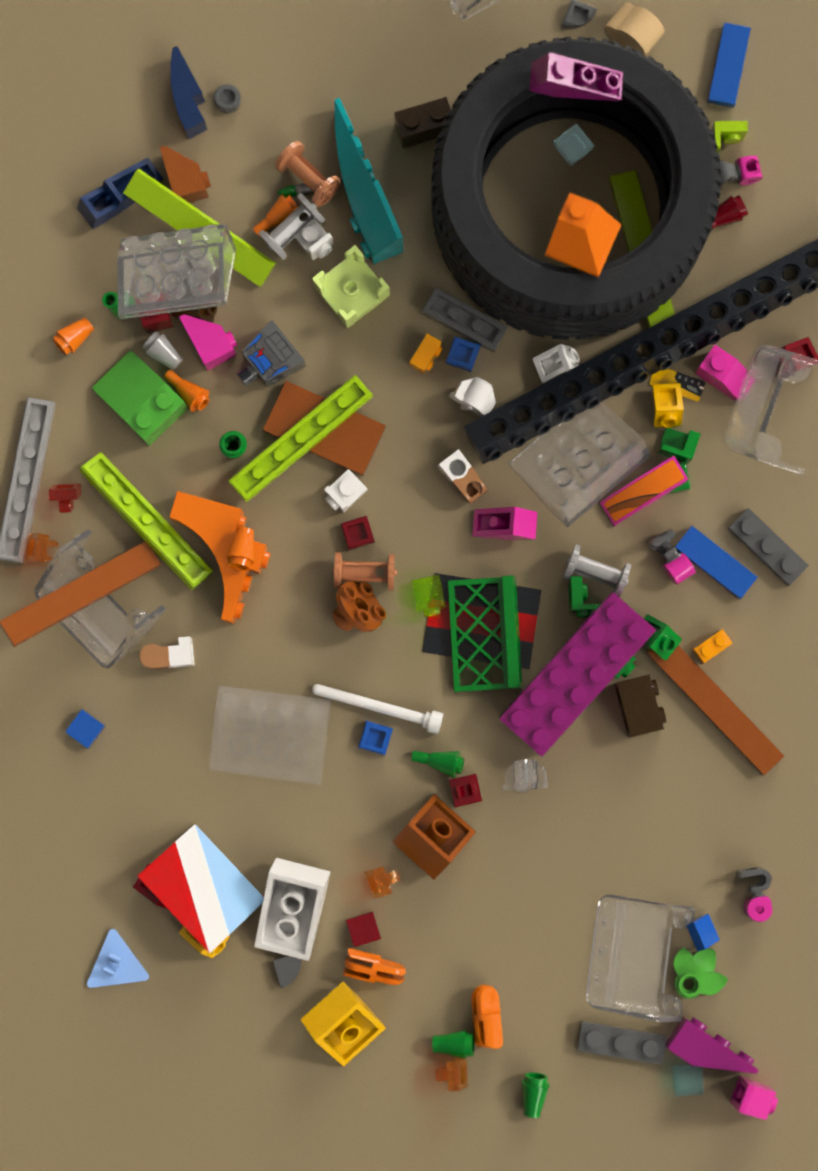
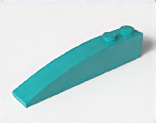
M340 98L334 99L335 134L344 191L353 216L349 218L354 233L360 232L364 242H361L360 246L365 258L370 257L374 265L403 253V236L379 181H375L369 159L364 160L363 158L365 154L361 142L357 136L354 137L353 125Z

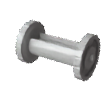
M301 193L297 196L301 204L270 234L263 230L258 233L267 242L269 250H274L283 260L287 257L283 249L314 219L321 224L325 221L324 217L316 210L317 206L314 203H310ZM305 212L307 216L300 220L299 216Z
M575 544L571 556L566 560L567 567L563 579L569 580L572 573H576L614 587V593L620 597L624 586L628 584V576L632 564L626 563L622 570L581 556V546Z

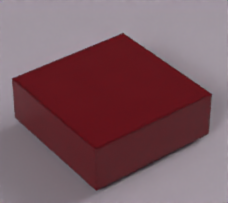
M367 515L340 523L349 551L375 543Z
M373 911L346 919L354 947L381 939Z

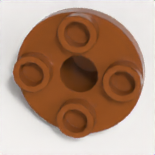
M347 581L338 588L336 593L338 607L332 613L333 620L340 629L350 631L355 627L363 632H372L382 624V621L387 616L386 611L380 606L369 583Z

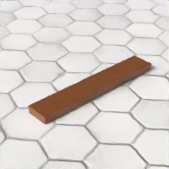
M143 542L0 621V626L13 647H16L160 567L161 563L152 548L146 542Z
M679 645L666 661L661 659L651 649L646 653L762 775L767 774L784 757L776 746Z

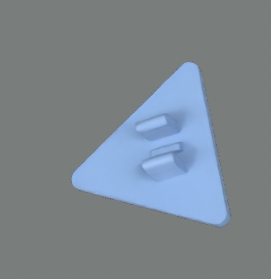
M116 929L109 930L88 979L87 986L94 988L148 980L149 974Z

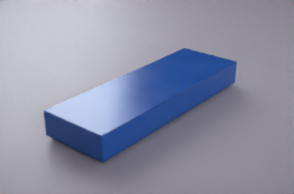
M724 22L708 103L734 108L751 30L750 27Z
M693 526L689 528L675 546L679 553H684L694 565L739 600L758 578Z

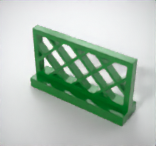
M511 575L448 581L454 692L523 688L516 577ZM487 584H498L499 595L490 603L480 592ZM471 585L481 586L477 590H475ZM455 586H467L474 592L464 605L455 598ZM476 596L488 605L478 618L467 609ZM498 601H499V610H498L496 607H494V605H495ZM456 604H458L461 607L457 613ZM491 609L500 615V623L493 631L481 621ZM463 611L476 620L466 632H463L457 626V618ZM478 624L490 633L480 646L468 636ZM500 628H501V638L496 635V633L498 632V630H499ZM457 631L463 635L459 640ZM493 636L502 645V651L495 659L483 649ZM465 638L477 648L467 661L458 651V646ZM480 651L492 661L482 673L470 664ZM501 657L503 666L497 662ZM459 659L464 663V664L461 666L460 669H459ZM496 665L503 671L504 683L492 684L484 676ZM468 666L479 677L472 685L460 686V674ZM481 679L487 683L484 685H477L481 681Z

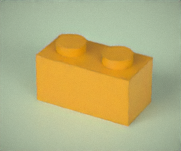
M427 333L410 360L409 365L423 374L426 371H430L434 365L433 359L435 356L438 357L443 350L441 347L442 341Z
M722 629L692 651L700 663L704 664L733 643Z

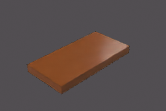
M285 381L263 428V432L280 438L326 398ZM355 412L308 452L364 476L386 425Z

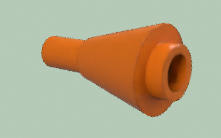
M281 194L265 216L266 218L252 229L260 237L258 233L261 230L266 232L272 226L280 225L298 207L297 203L290 195L285 198Z
M172 370L165 374L164 378L176 388L191 412L201 411L208 405L210 400L209 390L182 379Z

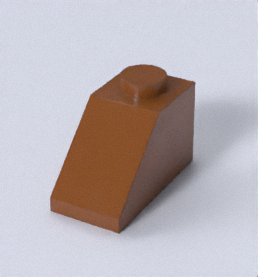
M161 146L160 150L172 192L188 203L209 198L206 188H210L211 184L207 171L201 172L197 162L167 146Z

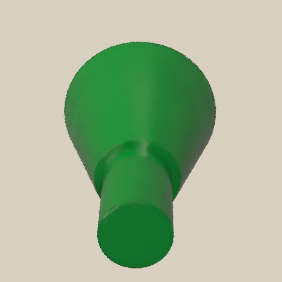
M415 750L412 753L411 759L413 762L428 764L430 767L452 778H455L457 773H462L465 760L464 757H460V751L432 752L430 754Z

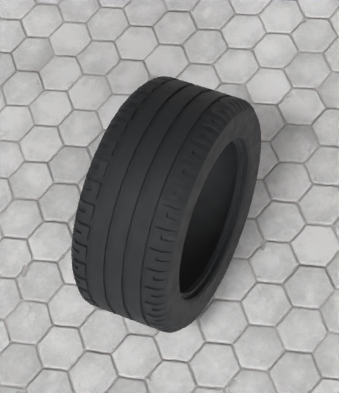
M579 36L578 39L564 37L553 38V41L549 42L542 40L538 43L529 44L525 49L520 47L513 52L507 53L504 59L499 58L487 66L484 73H479L467 85V90H463L452 105L453 109L448 112L441 126L442 131L438 135L434 150L431 181L433 226L439 249L442 251V257L449 271L453 272V277L462 290H466L468 296L479 307L483 306L486 308L485 312L499 321L501 319L506 321L508 326L520 331L522 329L529 331L528 334L540 337L547 335L552 336V339L569 340V337H575L576 340L591 339L594 335L602 337L616 333L617 329L620 328L624 330L637 324L640 319H646L676 293V290L681 287L690 274L706 243L716 218L719 206L718 198L721 193V177L719 176L721 172L719 153L716 152L718 146L713 130L709 129L710 123L702 107H698V101L688 87L684 88L682 81L672 71H666L663 68V64L655 61L650 56L648 58L643 56V52L639 50H634L629 46L625 48L619 46L618 42H610L606 39L597 41L593 37L584 38ZM550 52L623 72L622 99L620 101L561 98L530 91L531 63ZM578 119L608 127L625 137L639 150L654 175L660 202L657 226L634 250L612 262L605 263L598 278L573 267L549 264L528 255L516 247L503 234L488 209L483 193V180L491 162L512 138L537 124L551 120Z

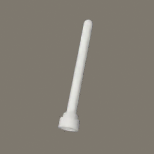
M315 684L312 687V692L315 695L422 724V728H426L427 732L437 735L439 733L444 713L433 710L432 713L426 712L424 714L320 684Z

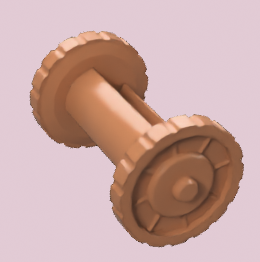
M295 141L282 151L275 163V168L280 173L290 169L314 192L312 203L317 207H321L336 194L341 186V179L336 175L328 179L325 178L302 156L305 146L300 141Z
M335 552L334 567L332 568L334 589H338L342 585V581L387 582L388 591H394V576L397 575L395 554H389L387 562L343 561L341 553ZM378 567H382L385 571L382 577H378L375 574V570Z

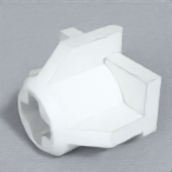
M478 377L460 381L455 392H451L449 395L451 399L461 404V410H470L480 417L490 413L496 403L492 385Z

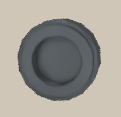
M229 84L218 87L214 94L215 105L221 112L229 114L239 109L242 102L241 95L235 86Z

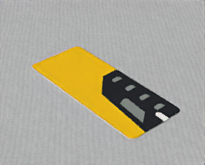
M671 369L660 370L652 375L649 383L651 386L653 384L680 383L682 397L697 402L700 401L705 381Z

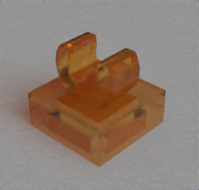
M41 533L30 534L24 561L32 563L55 561L56 557L47 554V548L49 546L58 547L59 543L49 540V535Z
M383 866L364 872L374 899L392 894L390 884L401 881L397 870L385 873Z
M454 1058L447 1061V1067L435 1069L436 1081H448V1091H460L468 1087L467 1059Z

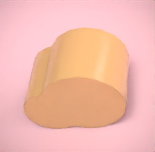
M627 2L619 8L604 27L606 34L611 40L618 42L620 46L625 48L629 46L634 50H639L643 52V56L649 53L664 34V27L657 17L645 8L634 6Z

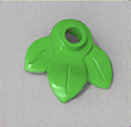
M684 947L678 951L674 957L673 966L677 974L674 987L680 996L692 999L700 993L714 995L726 985L728 978L714 972L716 965L714 949L698 951L694 955ZM686 979H692L693 986L690 989H685L683 986Z

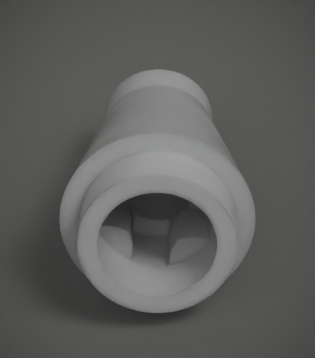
M157 331L142 346L147 356L169 367L172 371L184 359L178 354L164 334L160 335Z

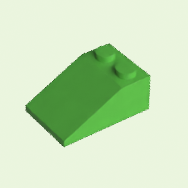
M131 350L92 387L148 446L188 409L186 403Z

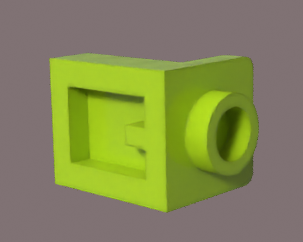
M714 121L711 129L718 146L716 152L719 153L721 141H724L726 144H736L744 140L748 132V121Z

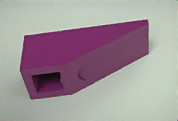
M550 52L531 63L530 91L561 98L620 101L622 99L623 72Z
M683 1016L666 1041L665 1046L692 1066L757 1074L759 1071L752 1065L755 1061L753 1058L741 1050L738 1054L730 1050L729 1046L731 1043L719 1034H716L713 1038L705 1032L707 1026L695 1017L689 1021Z

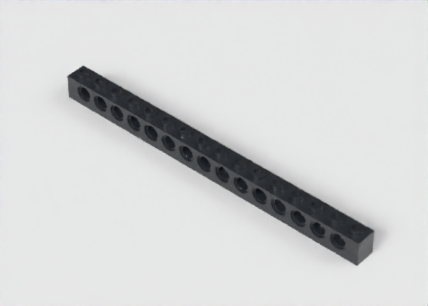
M818 239L465 425L464 429L468 441L482 464L497 460L502 454L511 449L523 446L528 440L538 435L546 434L551 428L562 422L572 420L577 414L587 409L595 408L600 402L611 396L621 394L626 388L636 383L644 382L649 376L660 370L670 368L675 362L693 356L698 350L717 343L724 336L732 332H738L747 324L766 317L773 310L781 306H787L794 299L815 291L818 288Z

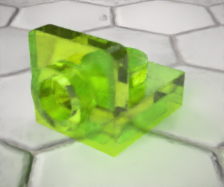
M440 575L412 580L416 599V611L419 614L424 613V617L441 614L440 609H445L446 604Z

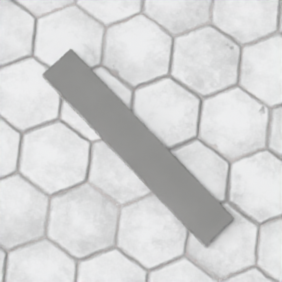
M27 397L0 532V560L25 564L56 403L53 401Z

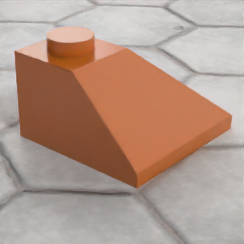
M569 193L545 256L598 278L621 224L597 203Z

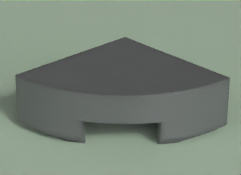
M571 0L562 27L575 29L588 24L595 16L597 8Z
M285 956L273 960L281 988L289 985L297 977L302 959Z

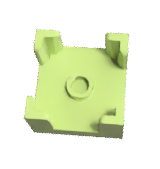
M356 245L345 252V260L327 274L321 271L312 278L314 288L347 329L390 296V287L382 277L378 279L365 263L364 255Z

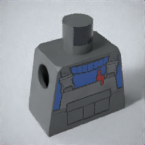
M271 320L242 351V355L248 365L236 374L246 387L258 377L269 387L303 369L306 364L302 356L273 320Z

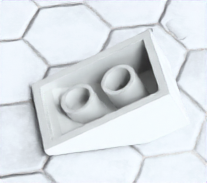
M276 858L268 874L254 947L309 961L331 871Z

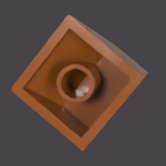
M434 794L392 842L434 880L452 862L476 831Z

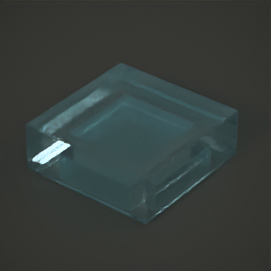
M577 124L553 142L555 148L570 166L594 148L593 143Z
M692 1065L672 1066L675 1096L704 1095L702 1067Z

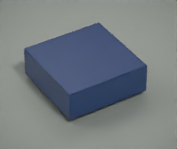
M455 336L446 359V364L472 372L481 345Z
M81 709L65 732L86 748H90L105 725Z
M366 721L358 748L386 755L393 728Z
M709 914L702 915L686 925L697 951L705 950L720 940Z

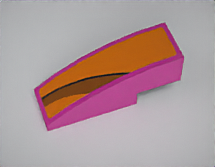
M672 456L601 501L600 505L613 526H616L683 485L689 479L675 456Z

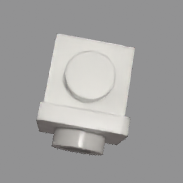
M316 219L294 238L312 261L317 257L323 258L332 250L331 246L334 244L331 234H327Z
M559 344L532 358L543 384L579 366L578 363L580 362L576 350L571 348V346Z
M348 469L330 487L327 486L324 489L327 495L324 500L335 511L340 508L344 513L368 489Z

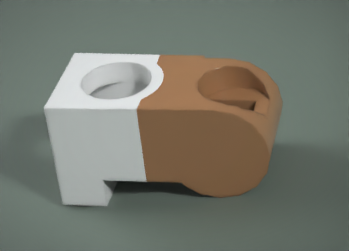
M459 449L437 465L438 469L448 478L467 503H473L488 491L478 477L477 472Z
M190 636L178 637L179 645L175 646L145 645L140 651V661L150 669L195 666L193 640Z

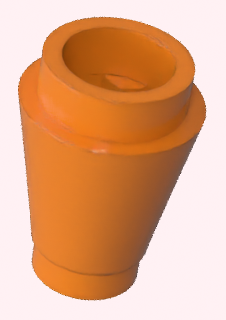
M83 317L81 320L56 331V335L52 340L57 348L66 356L70 352L73 354L91 332L94 331V328Z
M247 527L237 528V533L226 557L229 560L228 566L230 568L246 571L250 570L251 564H254L253 529Z

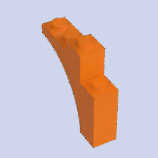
M177 491L169 518L195 532L213 552L219 564L224 584V606L221 619L224 622L235 624L236 618L241 619L245 606V603L241 602L243 593L249 592L252 583V576H249V572L261 574L262 568L267 569L271 553L267 552L268 547L266 544L254 541V564H251L250 570L243 571L230 568L228 566L229 560L226 557L237 533V528L245 527L247 517H243V510Z

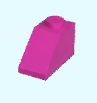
M188 315L179 317L207 371L237 356L233 348L238 345L231 331L225 333L221 325Z
M717 345L713 346L695 372L697 376L739 404L742 403L756 382L738 359Z
M519 507L474 509L472 537L534 540L536 538L537 512Z
M739 1075L729 1102L738 1112L766 1120L768 1114H773L778 1098L775 1097L776 1092L772 1088Z

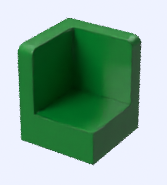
M666 428L657 454L669 458L675 456L678 461L689 464L693 459L701 433L690 430L686 434Z

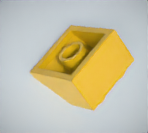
M344 981L300 1019L314 1041L343 1067L386 1029L363 1000Z

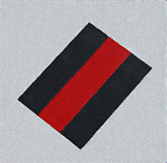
M435 573L422 652L452 657L448 581L470 578ZM487 584L480 592L490 603L499 595L498 584ZM471 585V586H472L475 590H477L481 585ZM455 586V598L464 605L474 592L467 586ZM517 586L521 668L530 669L541 590ZM476 596L467 609L478 618L488 605ZM499 601L494 605V607H496L498 610ZM456 604V613L461 608L458 604ZM491 609L481 621L493 631L500 623V615ZM463 611L457 618V626L463 632H466L476 620ZM478 624L468 636L480 646L490 633ZM500 628V629L498 630V632L496 633V635L499 636L500 638H501V628ZM457 631L459 640L463 635ZM493 636L483 649L495 659L502 651V645ZM466 638L458 646L459 654L464 659H468L477 649ZM481 651L473 659L488 663L492 662ZM502 657L497 661L501 665H503Z

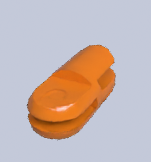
M348 948L347 955L349 958L345 960L347 968L343 970V976L374 984L376 981L390 985H399L404 982L405 978L402 975L406 974V970L402 964L381 959V955Z
M480 985L474 989L471 996L475 1045L477 1047L498 1049L503 1044L498 992L492 986Z

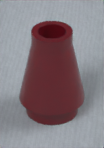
M740 195L734 198L730 196L718 206L712 229L743 221V217L748 215Z

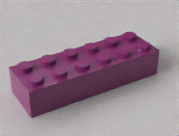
M611 591L503 711L499 719L542 757L652 636L656 629Z

